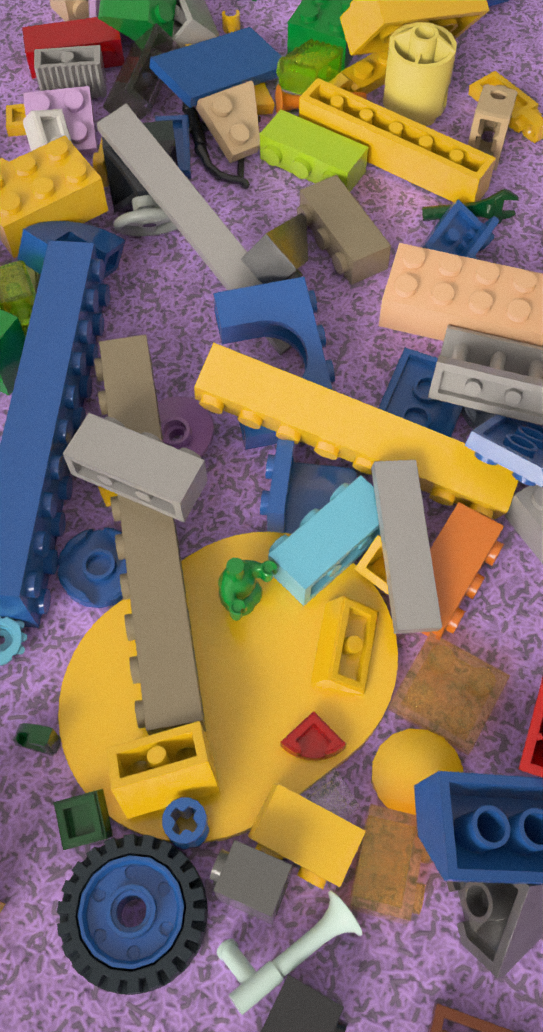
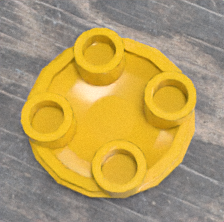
M409 728L392 734L379 746L372 762L371 784L378 798L390 812L408 821L417 822L414 785L438 771L464 773L457 751L443 737L429 730Z

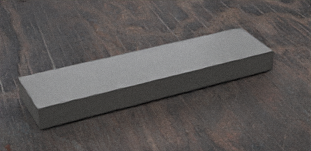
M416 460L375 461L371 470L394 634L439 631L442 628L417 462Z

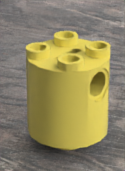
M427 22L405 24L394 31L389 41L383 105L386 109L424 126L432 125L436 118L441 116L446 108L448 87L451 83L457 42L452 33L442 26Z

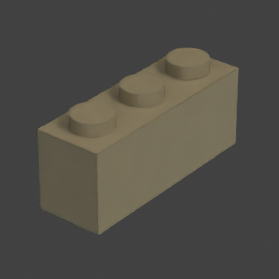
M337 175L300 190V205L297 207V215L303 213L306 217L307 226L313 232L317 246L320 250L327 251L332 258L334 269L339 275L343 274L349 283L353 285L388 269L391 251L390 243Z

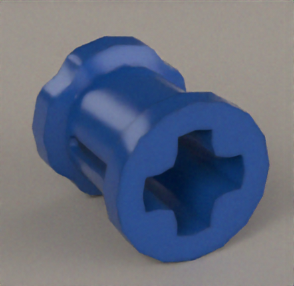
M189 797L173 800L166 807L162 817V826L169 840L175 847L182 850L200 847L206 841L209 834L208 818L204 807L198 801ZM194 814L193 819L197 826L196 830L191 832L185 829L179 835L180 829L176 823L177 819L180 816L184 819H189Z

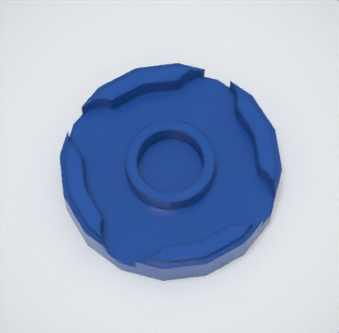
M103 527L104 530L93 531V528L84 530L70 539L60 552L58 559L60 584L73 601L85 607L104 608L115 605L123 600L120 574L127 573L126 560H119L115 543V535L122 534V532L114 528Z

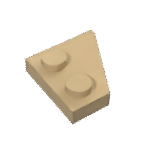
M252 80L198 100L196 109L229 163L258 152L260 133L255 89Z

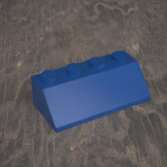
M438 771L414 785L418 837L444 881L543 885V778Z

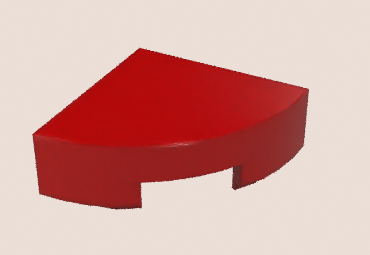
M313 711L280 742V746L297 758L319 761L336 756L346 748V743Z

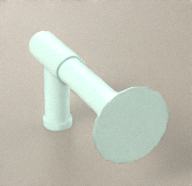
M330 890L328 892L329 906L323 917L273 961L267 962L258 971L253 968L243 955L234 939H227L220 944L217 949V956L225 962L241 984L229 994L231 1001L241 1015L258 1003L284 981L283 978L335 936L343 933L363 935L356 918L338 895Z

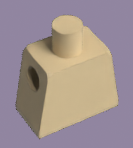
M487 84L483 86L475 110L468 145L495 157L496 161L493 170L496 171L512 116L517 91L509 89L504 85L494 86ZM483 132H494L493 142L482 140Z

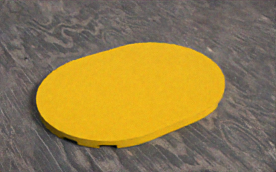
M251 532L234 535L206 545L181 561L206 732L204 733L212 750L220 792L194 799L204 807L208 818L209 834L204 843L224 841L250 831L273 784H280L301 796L347 761L367 742L380 724L395 687L398 670V647L393 621L387 605L372 582L354 570L357 566L354 563L347 567L305 606L274 577L270 582L256 578L262 588L261 601L251 613L242 616L240 620H233L229 611L221 604L218 579L226 568L228 560L240 558L241 560H253L263 563L268 560L269 549L273 543L285 534L290 536L291 534ZM341 596L348 597L379 611L365 694L362 695L319 687L311 683L326 603ZM123 599L93 624L75 649L67 666L59 697L58 721L61 743L68 765L83 791L89 793L103 789L108 816L112 820L143 836L144 834L154 836L157 839L173 844L165 834L162 826V817L166 808L127 819L111 791L106 748L149 736L146 728H138L136 720L135 701L142 700L141 684H133L129 658L137 656L135 640L128 641L124 615L132 613L130 599ZM314 711L346 743V748L331 758L310 761L289 754L280 746V742ZM194 814L189 819H184L181 816L177 819L176 823L180 829L179 835L185 829L191 832L196 830L197 826L193 819Z

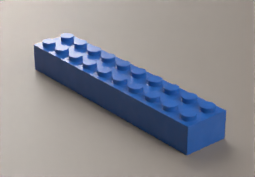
M53 240L48 242L0 443L1 618L8 617L14 621H23L24 627L39 628L42 614H47L50 608L51 593L47 586L49 576L55 575L58 568V551L55 550L57 537H62L65 532L66 517L65 513L62 512L64 500L71 499L73 490L72 477L69 476L70 470L63 452L86 418V411L83 405L85 398H90L92 394L90 370L91 367H95L94 358L99 356L96 340L97 336H103L104 333L102 309L103 307H108L110 302V287L108 284H104L103 281L104 262L102 259H98L94 243Z

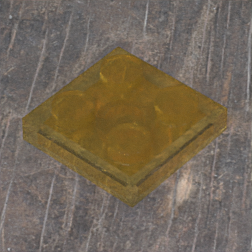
M430 632L393 697L388 710L421 729L429 730L443 737L452 747L469 755L510 675Z

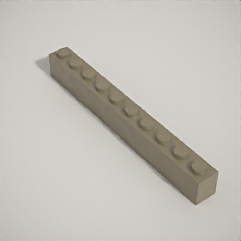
M146 334L99 341L101 357L94 358L97 380L98 382L104 381L105 390L98 391L102 415L108 414V417L117 419L126 428L140 434L142 432L151 433L164 443L152 360ZM121 495L113 496L110 498L113 518L115 522L121 521L122 534L115 535L116 550L119 560H126L127 573L120 574V585L123 599H130L132 610L131 614L124 615L128 641L135 640L137 656L129 658L133 684L140 683L142 700L135 701L138 728H146L148 735L200 721L204 732H206L175 518Z

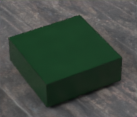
M103 789L53 802L63 850L113 837Z

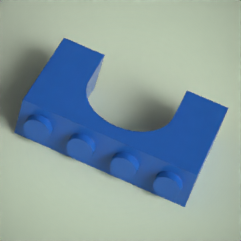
M305 277L213 293L214 312L222 345L262 337L280 339L291 345L300 355L305 369L301 378L333 390L331 383L335 382L334 367L331 359L325 360L322 348L326 347L325 331L322 324L316 325L314 313H317L318 310L314 290L308 291ZM239 422L245 450L277 444L279 438L276 436L275 431L263 426L260 429H253Z

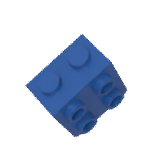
M278 439L276 454H268L265 478L272 479L270 491H262L260 502V515L267 516V532L293 534L300 528L301 521L311 510L315 508L321 510L330 502L332 494L339 486L344 483L350 485L357 478L356 471L352 468L294 462V441Z

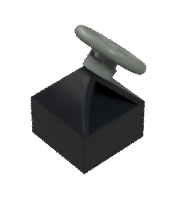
M173 120L143 123L178 166ZM102 136V148L114 213L127 212L115 219L113 223L114 229L118 233L127 236H153L177 230V227Z

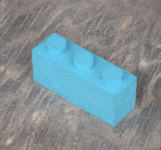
M361 475L350 485L347 483L342 484L334 491L328 504L321 510L317 508L311 510L301 521L300 528L290 536L286 534L281 536L270 547L268 560L275 562L278 567V572L273 577L303 606L367 551L377 535L380 534L374 486Z

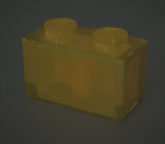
M370 804L363 829L366 832L360 844L348 908L359 913L407 924L411 921L412 913L420 915L425 893V884L417 882L420 863L428 864L430 856L418 837L416 815Z

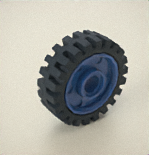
M128 834L123 835L124 838L120 839L113 837L104 841L103 846L99 848L94 847L86 853L87 857L82 862L78 861L71 870L73 875L69 881L65 880L61 890L64 895L62 901H58L57 914L60 915V923L57 924L58 936L62 938L63 945L61 947L65 956L70 959L71 966L91 984L117 994H143L172 982L185 971L197 955L207 927V897L198 871L192 862L175 846L165 840L162 841L154 836L145 834L144 836ZM135 899L143 900L146 905L145 918L138 926L126 927L122 919L125 905Z

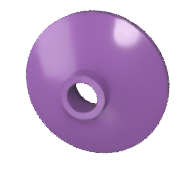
M175 396L158 401L164 444L177 449L188 448L201 457L210 447L214 436V423L210 412L201 407L199 401L189 397ZM183 435L181 439L172 441L175 436Z

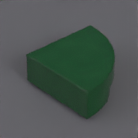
M22 723L18 726L13 742L15 746L53 756L58 751L61 738L53 728Z

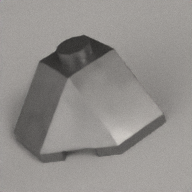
M446 881L449 892L458 891L465 918V921L457 923L462 945L496 978L505 976L543 937V885Z

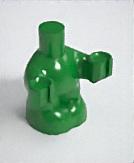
M240 558L228 560L226 568L218 579L221 604L229 611L233 620L238 621L242 616L251 613L261 601L262 588L256 578L270 582L273 579V575H276L278 572L275 562L267 560L260 563L253 560H241Z

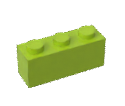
M282 109L260 132V159L266 161L271 166H277L293 173L300 179L318 183L337 175L349 192H351L366 173L368 146Z

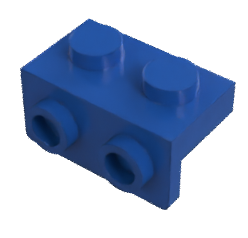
M458 199L448 208L420 247L479 260L476 254L478 251L480 252L485 249L494 239L495 235L492 231L500 220L493 216L485 223H482Z

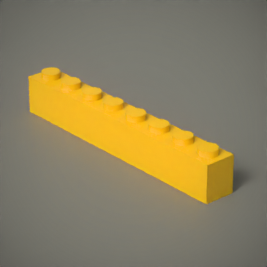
M214 342L194 386L195 399L200 401L199 405L204 409L216 414H222L223 411L238 416L237 420L245 426L253 429H260L263 426L275 431L276 436L281 440L294 441V444H299L300 441L315 447L314 451L318 455L332 460L340 457L353 463V468L362 473L372 475L371 467L375 461L416 460L421 490L430 493L429 498L442 505L452 506L453 503L458 504L460 502L490 519H498L508 512L518 484V480L512 476V471L499 464L490 465L482 462L475 457V451L464 446L465 443Z

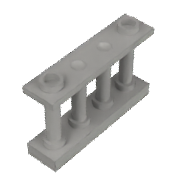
M448 325L428 398L543 425V347Z

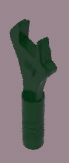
M503 189L488 198L463 204L476 217L490 219L496 216L500 220L498 224H501L503 219H508L516 214L514 210H503L504 200L518 201V195L508 189ZM452 204L422 207L423 221L440 220Z

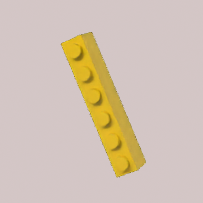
M319 78L299 97L300 118L368 146L367 162L452 202L458 199L462 203L480 201L489 189L496 158Z

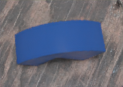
M71 221L41 222L23 229L17 260L41 274L49 240L94 243L98 259H102L104 262L105 279L118 268L126 240L109 231L88 224Z

